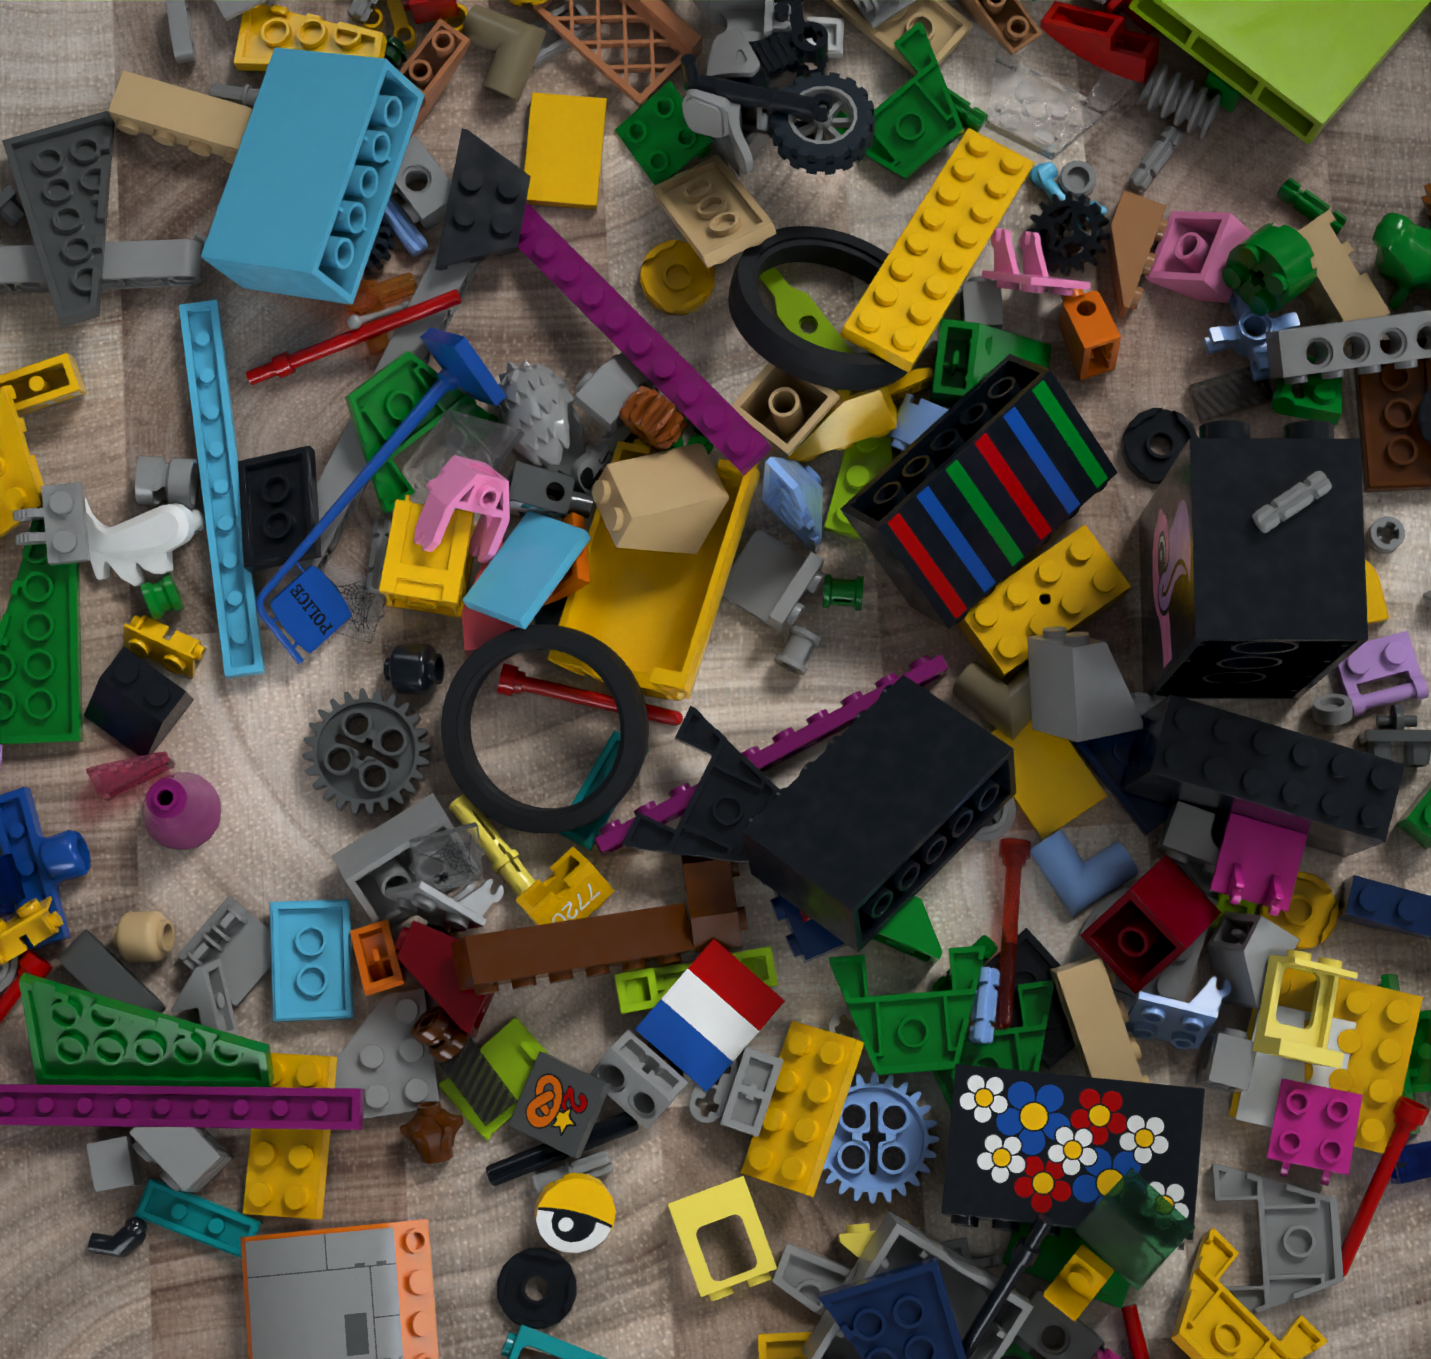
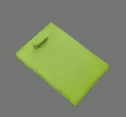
M514 1017L479 1049V1056L476 1057L477 1060L474 1061L475 1064L472 1065L473 1068L470 1069L471 1072L468 1073L469 1076L466 1077L467 1080L464 1081L465 1084L462 1085L463 1088L460 1091L457 1088L459 1086L458 1083L461 1082L460 1079L463 1078L462 1075L465 1074L464 1071L467 1070L466 1067L469 1066L468 1063L471 1062L470 1059L473 1056L462 1065L463 1068L460 1069L461 1072L458 1073L459 1076L456 1077L457 1080L454 1083L451 1079L455 1072L438 1084L439 1088L485 1140H489L492 1134L512 1117L539 1051L548 1053L517 1017ZM484 1056L486 1058L485 1064L482 1065L483 1068L480 1069L481 1072L478 1073L479 1076L476 1077L477 1080L474 1081L475 1084L472 1085L473 1088L470 1089L471 1092L468 1093L469 1096L465 1099L463 1097L464 1091L467 1090L466 1087L469 1086L468 1083L471 1082L470 1079L473 1078L472 1075L475 1074L474 1071L477 1070L476 1067L479 1066L478 1063L481 1062L480 1059ZM490 1064L492 1067L490 1069L491 1072L488 1073L489 1076L486 1077L487 1080L484 1081L485 1084L482 1085L483 1088L480 1089L481 1092L478 1093L479 1096L476 1097L477 1100L474 1101L475 1104L471 1107L469 1105L470 1099L473 1098L472 1095L475 1094L474 1091L477 1090L476 1087L479 1086L478 1083L481 1082L480 1079L483 1078L482 1075L485 1074L484 1071L487 1070L486 1067ZM496 1072L498 1075L496 1077L497 1080L494 1081L495 1084L492 1085L493 1088L490 1089L491 1092L488 1093L489 1096L486 1097L487 1100L484 1101L485 1104L482 1105L483 1108L480 1109L481 1112L477 1115L475 1113L477 1111L476 1107L479 1106L478 1103L481 1102L480 1099L483 1098L482 1095L485 1094L484 1091L487 1090L486 1087L489 1086L488 1083L491 1082L490 1079L493 1078L492 1075ZM502 1080L504 1083L502 1085L503 1088L500 1089L501 1092L498 1093L499 1096L496 1097L497 1100L494 1101L495 1104L492 1105L493 1108L490 1109L491 1112L486 1117L487 1121H484L483 1124L480 1119H483L482 1115L485 1114L484 1111L487 1110L486 1107L489 1106L488 1103L491 1102L490 1099L493 1098L492 1095L495 1094L494 1091L497 1090L496 1087L499 1086L498 1083ZM508 1088L510 1091L508 1093L509 1096L506 1097L507 1100L504 1101L505 1104L502 1105L503 1108L500 1109L499 1116L490 1121L493 1118L492 1115L495 1114L494 1111L497 1110L496 1107L499 1106L498 1103L501 1102L500 1099L503 1098L502 1095L505 1094L504 1091ZM513 1095L516 1099L514 1101L515 1104H513L510 1108L506 1109V1107L509 1106L508 1103L511 1102L510 1099L513 1098Z

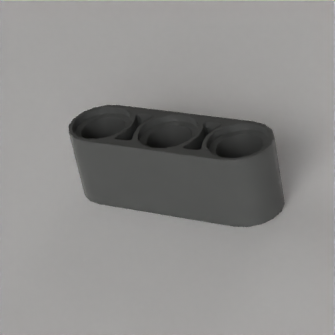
M87 929L57 957L59 962L89 992L160 1013L167 1009L163 1002Z

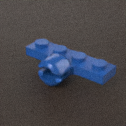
M22 787L0 795V845L17 908H20L23 904L34 898H37L40 902L51 896L52 901L48 911L50 914L54 911L58 912L64 923L58 927V933L33 946L25 934L28 949L37 950L70 939L71 935L59 895V886L64 881L88 873L91 867V856L87 843L79 832L72 830L45 837L42 833L30 788Z

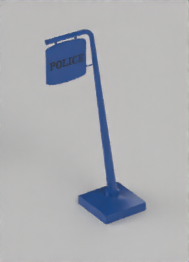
M432 327L420 336L425 346L442 368L437 374L438 379L258 594L256 610L259 616L297 664H301L304 659L295 647L299 645L306 652L312 653L351 617V611L346 601L328 577L313 565L304 570L298 563V560L448 390L453 392L457 389L474 400L492 406H497L507 397L466 337ZM297 564L302 573L270 601V607L276 616L274 619H271L264 609L265 598L290 569ZM277 620L295 641L293 645L275 624Z

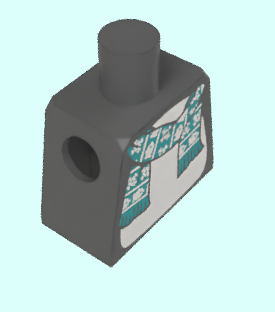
M515 462L508 476L510 516L523 518L527 511L530 510L561 521L572 512L589 518L593 496L573 491L574 477L526 463ZM547 495L554 496L557 501L550 500Z

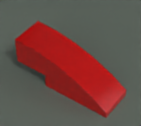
M1054 1L1040 21V28L1065 48L1093 65L1120 77L1145 84L1158 63L1159 38L1124 30L1125 17Z

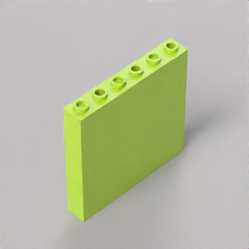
M1132 0L1128 8L1303 142L1310 145L1431 5V0Z

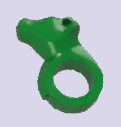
M1397 213L1384 215L1376 226L1372 237L1374 244L1378 248L1375 266L1379 269V275L1382 278L1397 284L1388 303V306L1396 311L1414 290L1424 288L1431 292V224H1428L1426 228L1415 225L1404 215Z

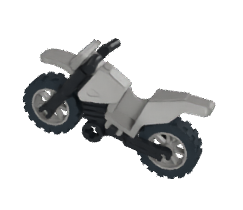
M693 0L707 22L709 21L710 24L727 29L724 33L716 35V39L713 40L705 75L699 74L696 57L693 54H685L681 57L684 88L687 91L682 103L684 118L688 127L695 133L716 138L729 135L735 159L744 174L754 171V164L750 148L742 134V130L769 135V138L773 139L774 146H778V154L783 160L788 159L790 166L799 170L801 167L806 169V173L817 175V171L825 172V175L836 174V170L841 168L843 171L853 167V162L856 160L860 162L866 156V148L870 149L873 144V133H875L872 100L868 101L867 91L863 87L858 88L855 80L849 77L843 79L840 78V74L829 72L827 55L828 33L826 28L818 22H805L802 3L805 0ZM812 38L816 45L809 43L806 39ZM805 63H813L814 66H817V69L809 70ZM762 109H767V112L771 114L762 113ZM840 111H842V112H844L849 118H835V117L837 116V114H838ZM835 128L849 129L841 136Z

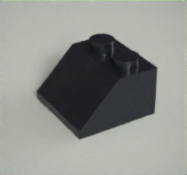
M123 647L100 676L84 717L147 762L194 699L180 686L129 649Z

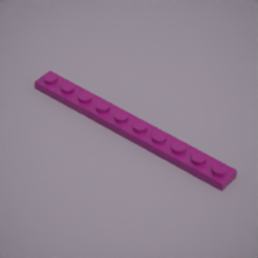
M526 203L518 248L745 475L772 449L771 445L581 255Z
M928 654L909 664L910 671L903 675L924 687L945 676L949 667L941 654L933 659ZM891 673L875 683V690L865 695L861 691H857L840 701L843 707L831 713H828L827 709L821 710L806 719L807 726L794 732L792 727L787 728L773 736L772 740L774 743L760 750L758 746H754L741 754L746 756L763 773L851 726L855 717L861 711L867 710L878 700L885 687L893 685L903 675L897 677L895 673ZM689 782L684 783L668 793L670 799L658 805L654 801L648 802L634 810V814L636 816L640 812L665 825L684 814L698 784L691 787ZM635 817L623 824L617 819L599 829L601 835L595 838V842L603 857L624 847L622 843Z
M0 1084V1125L363 1130L365 1089Z

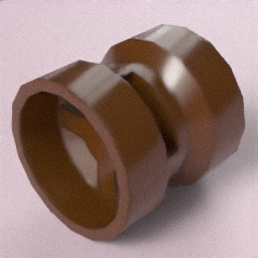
M441 1006L432 1007L423 1013L411 1029L415 1039L419 1043L427 1044L429 1054L439 1063L446 1062L454 1057L467 1041V1034L458 1025L450 1023V1016Z

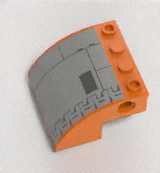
M428 1219L240 1237L248 1359H439Z

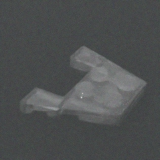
M997 43L985 127L1050 160L1055 159L1128 96L1135 83L1103 69L1091 93L1086 97L1019 64L1029 44L1011 56Z

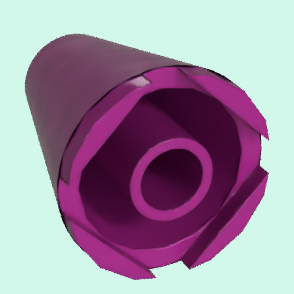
M189 772L172 773L162 777L149 788L143 803V821L148 833L161 845L176 850L197 848L208 841L219 827L221 819L220 798L211 783L203 777Z

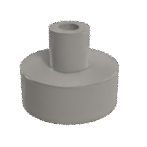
M1325 694L1313 700V719L1325 725V731L1329 734L1339 733L1341 725L1349 722L1353 717L1352 700L1348 696Z

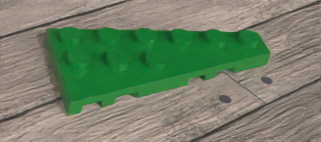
M44 520L32 521L29 532H45ZM46 544L24 545L23 559L17 578L14 579L10 590L11 597L6 613L3 614L0 622V745L83 742L79 563L50 565L48 564Z
M23 973L19 979L37 1085L271 1087L274 1081L270 1045L31 974Z

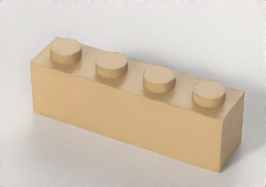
M123 70L108 112L117 129L126 134L138 135L140 132L151 135L155 141L163 145L173 146L174 143L188 146L190 151L201 156L208 157L210 153L222 156L226 162L233 165L253 108Z
M1095 954L1050 969L1085 1077L1151 1083L1147 1074L1141 1075L1137 1063L1138 1060L1142 1059L1141 1051L1135 1037L1129 1038L1124 1024L1129 1022L1127 1009L1122 999L1116 1000L1111 986L1116 984L1114 971Z

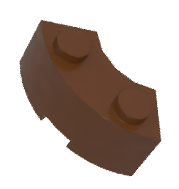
M681 855L695 953L702 952L713 938L724 948L742 946L741 931L748 930L745 906L737 907L733 877L740 876L738 863Z

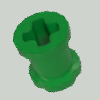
M826 574L824 578L822 608H829L830 605L852 606L855 611H861L864 576H857L856 580L832 578L831 574Z

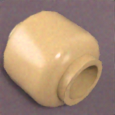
M131 911L125 913L119 920L118 925L114 927L112 943L127 962H157L162 960L168 951L172 950L175 943V930L172 922L167 920L166 916L160 911Z

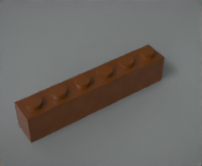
M685 903L464 936L452 942L451 948L459 990L474 989L475 996L498 992V985L512 983L513 990L535 986L537 985L536 979L549 977L550 984L572 980L574 979L573 973L585 971L586 977L590 978L609 974V967L622 965L623 972L645 968V961L656 959L658 966L670 965L681 962V955L694 950L686 905Z

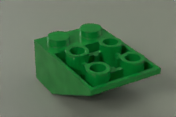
M942 318L937 333L929 401L942 407L951 408L1009 354L1049 369L1051 345L981 323Z

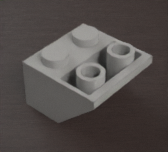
M1224 911L1207 944L1213 973L1217 978V989L1222 990V984L1225 979L1231 984L1229 996L1222 1001L1260 1010L1269 955L1286 956L1287 949L1294 950L1300 939L1261 915Z
M134 1127L129 1132L136 1140L132 1145L135 1151L148 1163L151 1160L158 1163L164 1169L160 1174L161 1178L176 1192L179 1189L182 1192H199L233 1159L206 1129L195 1127Z

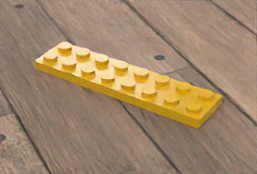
M968 128L846 321L840 337L910 373L991 239L995 228L1000 224L1029 176L1035 162Z

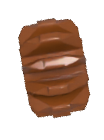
M640 386L635 392H632L624 401L623 407L619 411L623 424L631 430V433L638 436L641 441L646 442L651 448L666 451L671 445L676 443L683 435V431L687 426L683 413L675 407V404L667 400L665 396L660 395L655 389H649L645 386Z

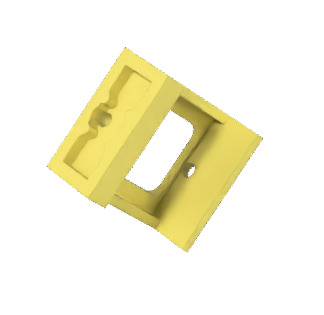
M1287 949L1286 956L1269 955L1253 1051L1313 1065L1341 1069L1344 1053L1327 1049L1339 977L1357 979L1358 973L1342 969L1343 962L1335 959L1318 957V963L1311 961L1312 954ZM1287 968L1309 972L1316 977L1310 1022L1305 1029L1281 1024L1276 1019L1282 977Z
M744 1176L668 1204L701 1297L709 1294L712 1302L733 1294L732 1286L747 1280L749 1287L772 1279L770 1271L777 1269ZM738 1215L743 1220L757 1259V1264L751 1270L722 1281H715L709 1273L696 1236L697 1230L701 1226L725 1217Z

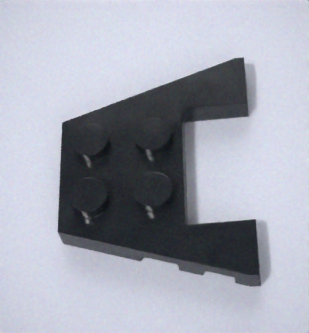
M690 705L675 736V740L711 757L701 780L676 829L670 828L638 812L622 846L629 849L747 864L748 857L742 831L748 820L755 814H760L772 802L773 797L780 789L746 756L741 754L718 729L710 724L703 717V714Z

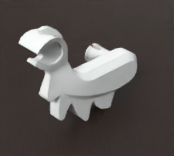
M85 498L90 561L98 580L110 577V566L121 579L133 586H140L144 583L142 568L153 574L170 573L173 571L172 550L190 541L194 534H198V531H202L205 527V518L200 511L196 509L189 510L184 505L177 503L159 506L118 525L109 527L103 525L92 514Z

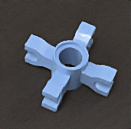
M1233 290L1235 297H1230L1228 303L1231 312L1236 318L1237 325L1209 328V337L1203 340L1206 353L1208 355L1233 348L1237 354L1249 358L1254 381L1269 379V361L1265 332L1300 327L1297 313H1287L1272 319L1268 314L1264 316L1256 315L1252 312L1249 305ZM1245 330L1255 332L1258 337L1249 335Z

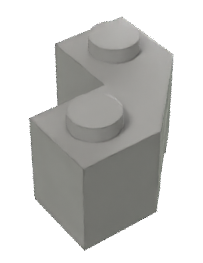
M620 353L619 355H614L607 363L602 365L594 375L591 372L587 373L576 386L575 390L578 393L575 397L579 408L613 434L623 423L619 411L623 407L624 401L632 392H635L640 386L655 389L657 392H660V390L623 353Z

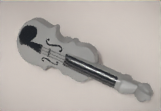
M621 424L613 434L607 432L606 435L602 436L599 446L593 444L586 446L585 453L574 462L571 468V476L575 478L574 485L581 493L592 495L594 483L601 476L606 464H610L617 442L633 443L634 439H639V437L631 433L627 426Z

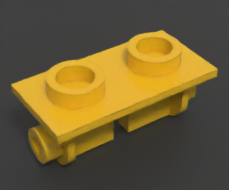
M135 615L130 625L124 624L123 647H126L140 658H149L162 664L171 673L183 674L193 679L195 660L201 661L206 651V647L201 645L200 640L178 630L175 631L170 640H167L165 636L169 632V626L147 615L142 617Z
M51 896L40 902L37 898L26 902L17 909L16 913L18 915L7 922L2 918L0 919L1 964L7 963L28 949L21 936L26 934L33 946L59 932L58 927L64 923L58 912L54 911L50 914L48 911L52 901Z

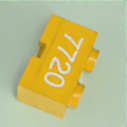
M572 846L550 867L554 873L544 883L537 879L515 901L536 925L587 918L593 911L599 909L615 890L591 862Z

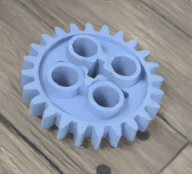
M875 1072L872 1073L870 1083H865L860 1073L856 1074L855 1086H850L823 1170L829 1169L831 1172L825 1183L828 1185L835 1180H839L841 1182L838 1191L839 1195H842L848 1188L854 1189L853 1201L855 1202L859 1200L863 1192L868 1194L870 1204L875 1203L877 1193H882L887 1203L891 1202V1190L896 1189L902 1197L906 1196L904 1183L909 1182L911 1185L918 1187L920 1183L915 1173L918 1171L929 1174L930 1169L923 1163V1160L935 1159L937 1156L934 1152L927 1149L928 1144L939 1141L938 1137L928 1135L927 1131L937 1125V1121L924 1119V1115L931 1109V1106H917L916 1102L921 1096L920 1091L910 1097L905 1094L908 1088L907 1081L902 1083L898 1089L893 1087V1075H889L885 1083L882 1084L879 1083ZM872 1102H876L878 1105L877 1134L884 1135V1141L879 1142L876 1147L877 1171L875 1174H870L869 1172L870 1144L868 1141L862 1140V1135L868 1134L870 1131V1104ZM851 1106L860 1108L865 1116L864 1124L859 1128H849L845 1125L842 1114L846 1108ZM894 1107L902 1111L905 1121L901 1128L889 1129L884 1124L882 1116L886 1109ZM847 1147H857L862 1151L864 1162L858 1169H850L843 1164L841 1156L843 1150ZM887 1148H897L902 1152L904 1163L900 1169L889 1170L882 1163V1154Z

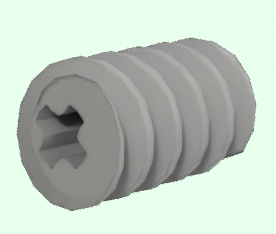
M1164 64L1153 73L1136 104L1139 105L1146 98H1149L1148 111L1152 112L1162 105L1161 118L1166 119L1174 112V125L1178 127L1187 119L1186 132L1191 134L1201 127L1200 139L1203 140L1221 109L1219 107L1221 95L1216 94L1209 101L1206 100L1208 88L1205 86L1196 94L1193 93L1195 81L1190 79L1181 86L1180 79L1182 73L1180 72L1174 74L1170 79L1166 78L1168 66Z

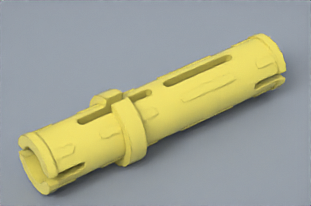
M464 794L450 804L448 807L450 811L454 813L493 864L491 866L495 874L500 873L518 898L535 882V879L518 859L520 857L519 852L516 849L511 850L485 814L475 807Z

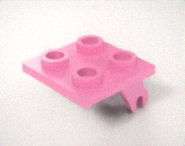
M995 228L991 236V245L994 248V271L982 270L981 278L997 280V288L1019 290V284L1021 283L1020 291L1033 293L1048 292L1049 286H1051V294L1073 296L1074 289L1090 290L1091 282L1048 275L1041 247V238L1037 232L1024 231L1021 235L1020 247L1023 250V274H1019L1010 230Z

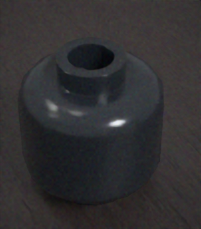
M430 644L397 645L392 651L390 658H386L384 662L385 679L391 682L393 689L399 694H430L435 690L437 684H441L444 679L445 665L441 654H437Z

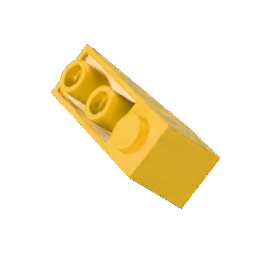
M887 386L869 390H838L836 393L840 396V399L790 457L786 459L809 462L821 453L833 449L845 450L857 441L869 437L881 438L889 434L891 430L896 429L897 409Z

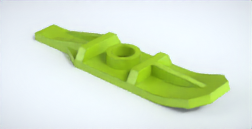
M776 267L770 268L759 276V279L775 299L777 317L786 329L818 346L839 352L853 353L808 293L791 287ZM804 322H812L815 325V330L810 334H806L801 330V325Z

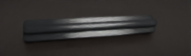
M625 1111L595 1123L583 1152L637 1131L639 1129L638 1122ZM543 1143L488 1165L486 1173L491 1185L497 1186L571 1156Z

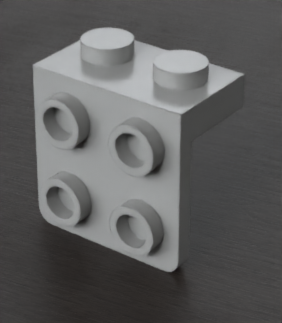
M757 530L753 533L732 565L723 597L781 633L787 623L792 626L795 624L805 608L801 602L807 592L810 591L814 594L825 578L826 574L822 572L824 559L813 552H810L806 558L765 531Z

